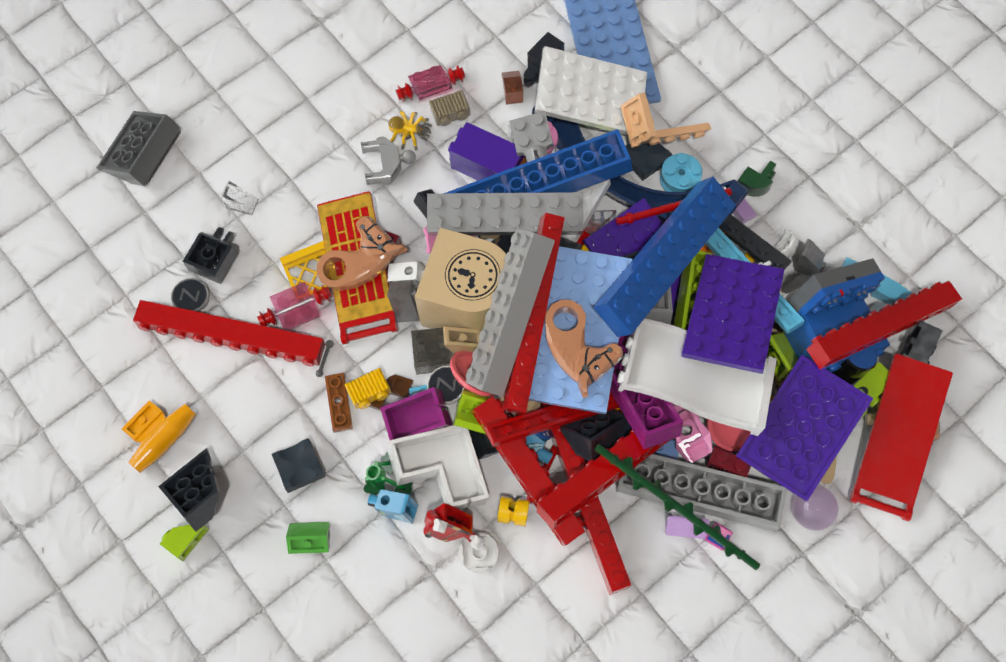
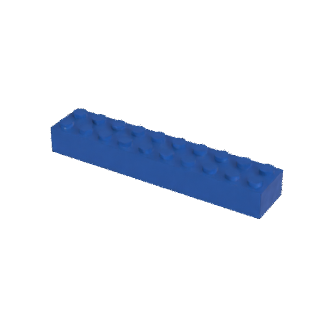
M617 129L443 194L574 193L633 171L629 153Z
M714 176L699 181L593 306V309L617 337L630 335L636 330L736 206Z

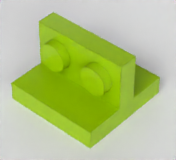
M463 390L461 398L458 399L456 405L454 425L486 434L471 411L488 400L489 397L479 396Z

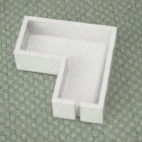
M453 425L389 441L387 452L397 486L436 476L444 503L459 510H464L466 506L472 508L486 504L489 494L468 429Z

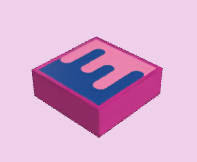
M715 522L712 528L719 525L722 536L729 540L733 532ZM707 535L704 541L721 551L724 550L721 544Z

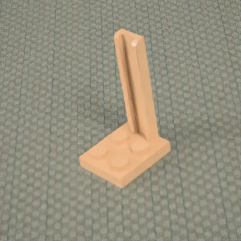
M645 93L637 94L620 106L631 148L646 143L656 145L661 143V141L670 143L678 138L680 141L691 138V136L700 138L705 136L707 131L711 130L709 123L655 131L654 120L651 116L649 102Z

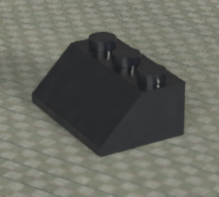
M613 409L607 411L606 414L600 413L565 424L560 427V431L575 454L590 461L600 457V454L594 450L597 444L611 449L615 446L618 439L621 437L625 438L630 434L631 426L622 412Z

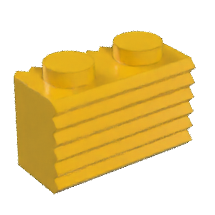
M380 368L345 384L356 409H365L371 405V402L377 399L382 401L389 396L388 394L392 393Z

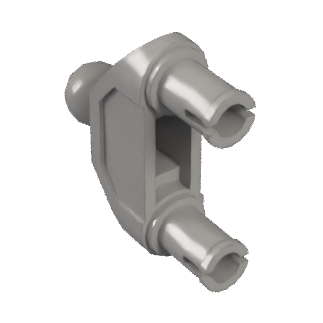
M384 136L378 137L374 141L361 142L362 154L374 151L380 152L383 169L381 172L366 173L367 185L376 183L391 184L402 170L400 162L403 161L406 164H411L416 158L412 150H405L399 155L398 146Z

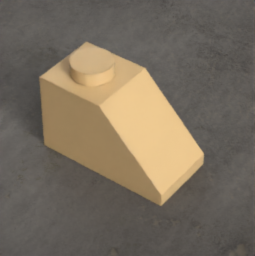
M444 326V345L454 354L459 351L474 352L479 343L481 330Z

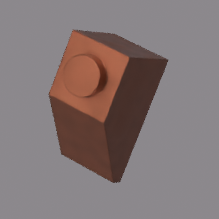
M502 72L506 105L523 103V85L520 72Z

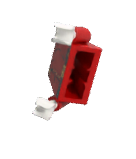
M443 503L434 510L427 512L423 529L425 537H434L443 542L464 537L471 542L469 546L479 551L481 550L484 540L480 539L472 531V515L447 503Z

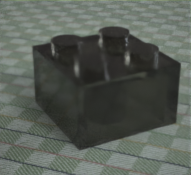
M443 327L411 331L416 375L432 373L442 366H450L453 353L444 345Z

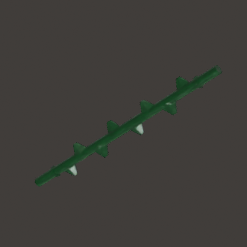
M597 444L594 450L607 459L611 465H615L633 479V489L635 491L642 487L646 488L664 502L666 512L674 509L693 523V534L695 536L705 532L724 547L727 557L734 554L737 556V559H741L754 570L759 569V562L745 553V550H741L722 536L719 525L712 528L694 515L693 503L689 502L682 506L662 491L659 480L652 483L633 469V458L628 457L621 460L618 458V455H614L601 444Z

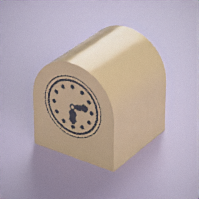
M440 228L415 294L421 326L443 332L444 326L482 330L486 322V313L490 310L492 295L498 285V276L505 264V252L487 240Z

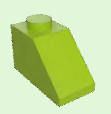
M190 525L173 527L162 536L160 545L183 562L209 531V528L204 525L195 532Z

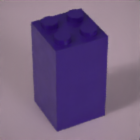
M468 122L465 123L464 127H460L456 140L452 141L448 147L451 168L477 181L519 166L525 155H517L514 143Z

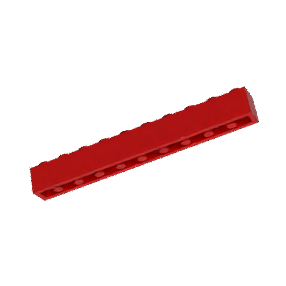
M545 213L540 218L537 234L553 239L555 242L506 386L502 411L519 415L527 412L565 219L562 216Z
M939 281L932 285L930 289L928 287L918 292V295L913 293L906 297L905 300L903 298L892 304L893 306H890V304L884 306L879 310L880 312L875 310L866 316L867 318L861 316L853 321V324H850V322L844 324L838 331L834 328L826 333L824 337L822 335L815 337L811 341L812 345L806 350L821 370L917 325L920 320L925 321L951 309L962 300V297L950 281L942 284Z
M144 300L139 301L133 318L138 329L142 331L154 330L158 334L167 335L168 333L179 339H185L186 337L198 343L210 342L211 345L221 347L222 345L229 346L230 349L235 351L243 349L247 350L250 354L258 355V353H261L272 359L280 357L291 363L299 361L310 367L313 365L320 366L326 345L323 338Z
M546 403L540 404L541 409L552 406ZM562 426L549 429L566 480L568 481L575 471L580 472L583 470L586 463L584 458L575 454L560 431ZM597 496L578 512L585 525L586 534L608 593L612 595L629 589L631 582Z

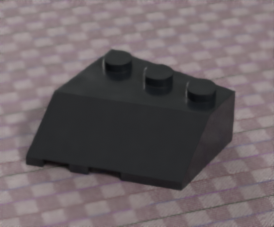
M206 448L158 486L195 532L213 519L220 494L209 450Z

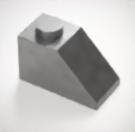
M807 239L798 257L794 271L811 277L814 274L823 272L826 262L823 261L825 253L812 240Z

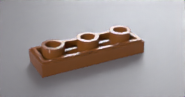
M339 373L325 376L333 433L352 430L348 393L345 387V374Z

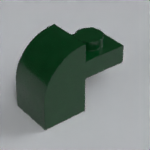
M770 160L761 174L749 166L746 168L738 182L749 189L748 196L759 197L769 192L773 184L772 179L776 174L774 171L776 163Z

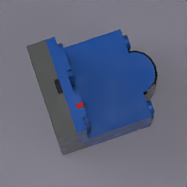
M873 258L814 274L787 300L804 319V324L789 334L782 329L798 359L803 355L814 362L806 349L812 345L811 341L819 335L824 337L832 329L836 328L838 331L844 324L848 322L853 324V321L859 317L867 318L866 316L871 313L864 299L869 296V293L879 288L880 282L885 279ZM885 339L824 369L852 385L875 367L877 357L885 353L884 350L890 346V343Z

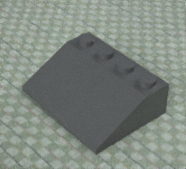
M133 111L96 168L131 184L144 186L154 169L158 166L162 156L167 152L169 145L176 138L180 127L167 114Z

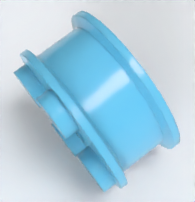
M684 153L668 157L662 166L660 174L662 188L667 192L691 191L702 178L701 164L693 156Z

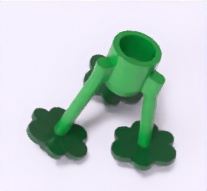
M386 452L385 456L381 457V462L375 461L374 464L368 466L365 477L366 485L363 488L365 493L379 494L381 489L385 490V482L396 486L394 492L408 495L412 493L411 486L413 482L397 486L396 481L386 477V471L388 474L394 473L388 452Z

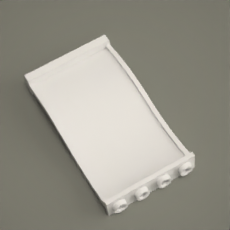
M644 319L632 333L631 337H628L625 346L628 352L624 354L621 362L624 368L623 371L619 372L617 382L620 383L618 391L629 390L657 397L709 420L748 430L752 435L758 436L765 429L776 358L769 356L766 359L763 374L682 357V351L687 330L650 319Z

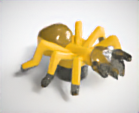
M400 111L399 113L403 119L399 116H394L388 121L389 130L393 132L390 141L393 142L396 135L400 134L402 138L401 150H404L405 141L412 138L414 149L418 150L414 133H417L421 139L427 140L426 137H430L428 134H431L429 127H432V124L424 123L423 125H418L420 121H429L428 118L420 116L412 125L413 119L418 113L412 112L409 121L405 113Z

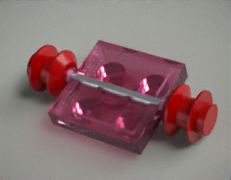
M441 65L433 66L430 69L409 75L411 87L407 83H405L403 88L397 85L398 89L395 92L398 100L402 99L403 102L407 97L412 100L413 93H416L418 99L421 100L452 89L451 83L456 85V80L463 82L465 73L463 68H459L458 65H456L455 70L449 68L448 74L445 73Z
M303 282L270 296L275 308L274 313L271 309L267 308V312L264 314L259 311L260 315L257 318L260 325L267 327L270 323L276 325V318H279L283 329L289 331L319 318L320 315L314 303L317 301L318 304L322 305L323 300L330 302L329 298L332 295L328 286L324 288L323 284L322 289L317 290L314 288L313 295H310L306 283Z

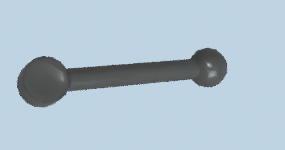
M327 340L325 343L326 350L319 370L316 371L317 377H322L323 375L322 370L329 350L334 345L331 340Z

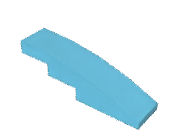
M846 257L842 267L857 263V261ZM884 275L885 279L880 282V287L872 292L871 297L892 305L901 298L905 300L906 297L913 293Z

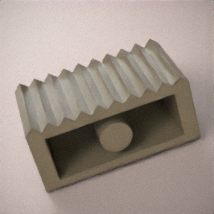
M463 90L429 101L430 110L437 126H446L451 121L457 119L464 120L470 116V107Z

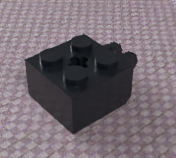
M549 32L527 52L528 68L524 72V83L527 86H532L533 83L536 82L538 84L542 53L545 46L564 51V42Z
M218 227L213 236L200 232L182 261L188 271L221 284L238 255L235 245L231 244L234 233L229 231L224 239L221 240L224 228Z

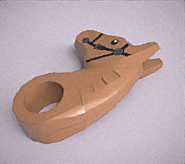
M363 216L356 223V227L361 235L360 249L356 251L334 250L322 255L317 263V276L323 284L335 291L354 289L375 278L388 266L394 256L406 253L408 251L407 247L404 244L396 245L392 238L372 218ZM344 261L346 265L344 275L338 280H331L329 276L331 266L335 262Z
M560 300L553 303L546 312L545 331L547 345L560 368L573 381L578 383L583 398L588 397V386L600 380L622 359L623 350L617 343H610L600 348L585 346L586 314L581 305L572 300ZM560 313H570L577 319L578 324L570 331H562L554 325L553 320Z

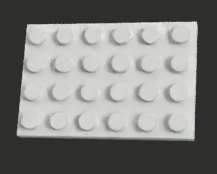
M545 46L542 53L534 113L545 111L546 116L608 131L618 129L621 134L628 135L620 106L637 94L645 93L647 72Z

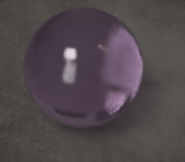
M817 485L807 502L796 495L793 498V516L798 524L808 530H824L831 526L837 518L839 508L837 499L829 489Z

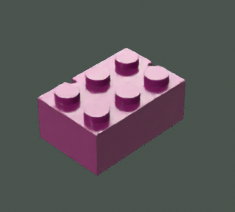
M435 387L380 408L389 440L452 426L448 411L443 409L446 407L442 391Z

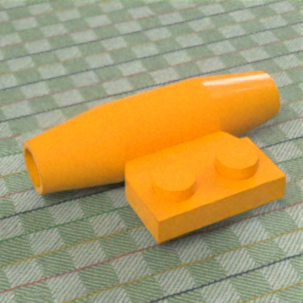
M149 400L122 428L136 443H141L128 463L139 473L144 471L180 438L196 413L186 404H183L169 416L165 417V413Z

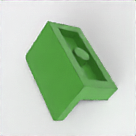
M290 523L286 534L288 554L328 553L330 548L328 538L330 523Z

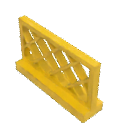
M324 241L280 258L297 301L312 296V287L317 290L322 289V286L313 285L317 277V270L308 269L307 265L312 260L319 262L320 259L318 258L326 254ZM295 267L302 269L299 278L291 276L289 270ZM305 271L314 274L311 283L301 280ZM299 283L309 286L306 293L298 294L297 288Z

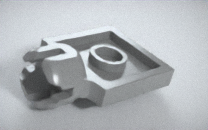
M545 111L509 121L517 155H525L527 162L548 155V149L554 147Z

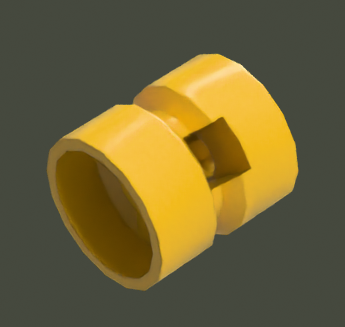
M501 496L497 522L509 524L512 521L514 525L526 527L530 500L518 499L514 501L511 497Z

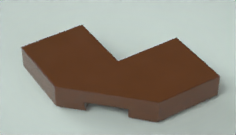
M396 374L386 379L392 392L390 393L391 395L403 399L408 397L410 393L409 388H412L413 380ZM387 398L382 401L377 399L371 402L369 407L380 410L385 405Z

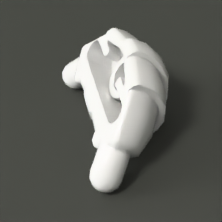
M786 229L783 238L774 248L786 257L791 258L796 253L799 242L794 232Z

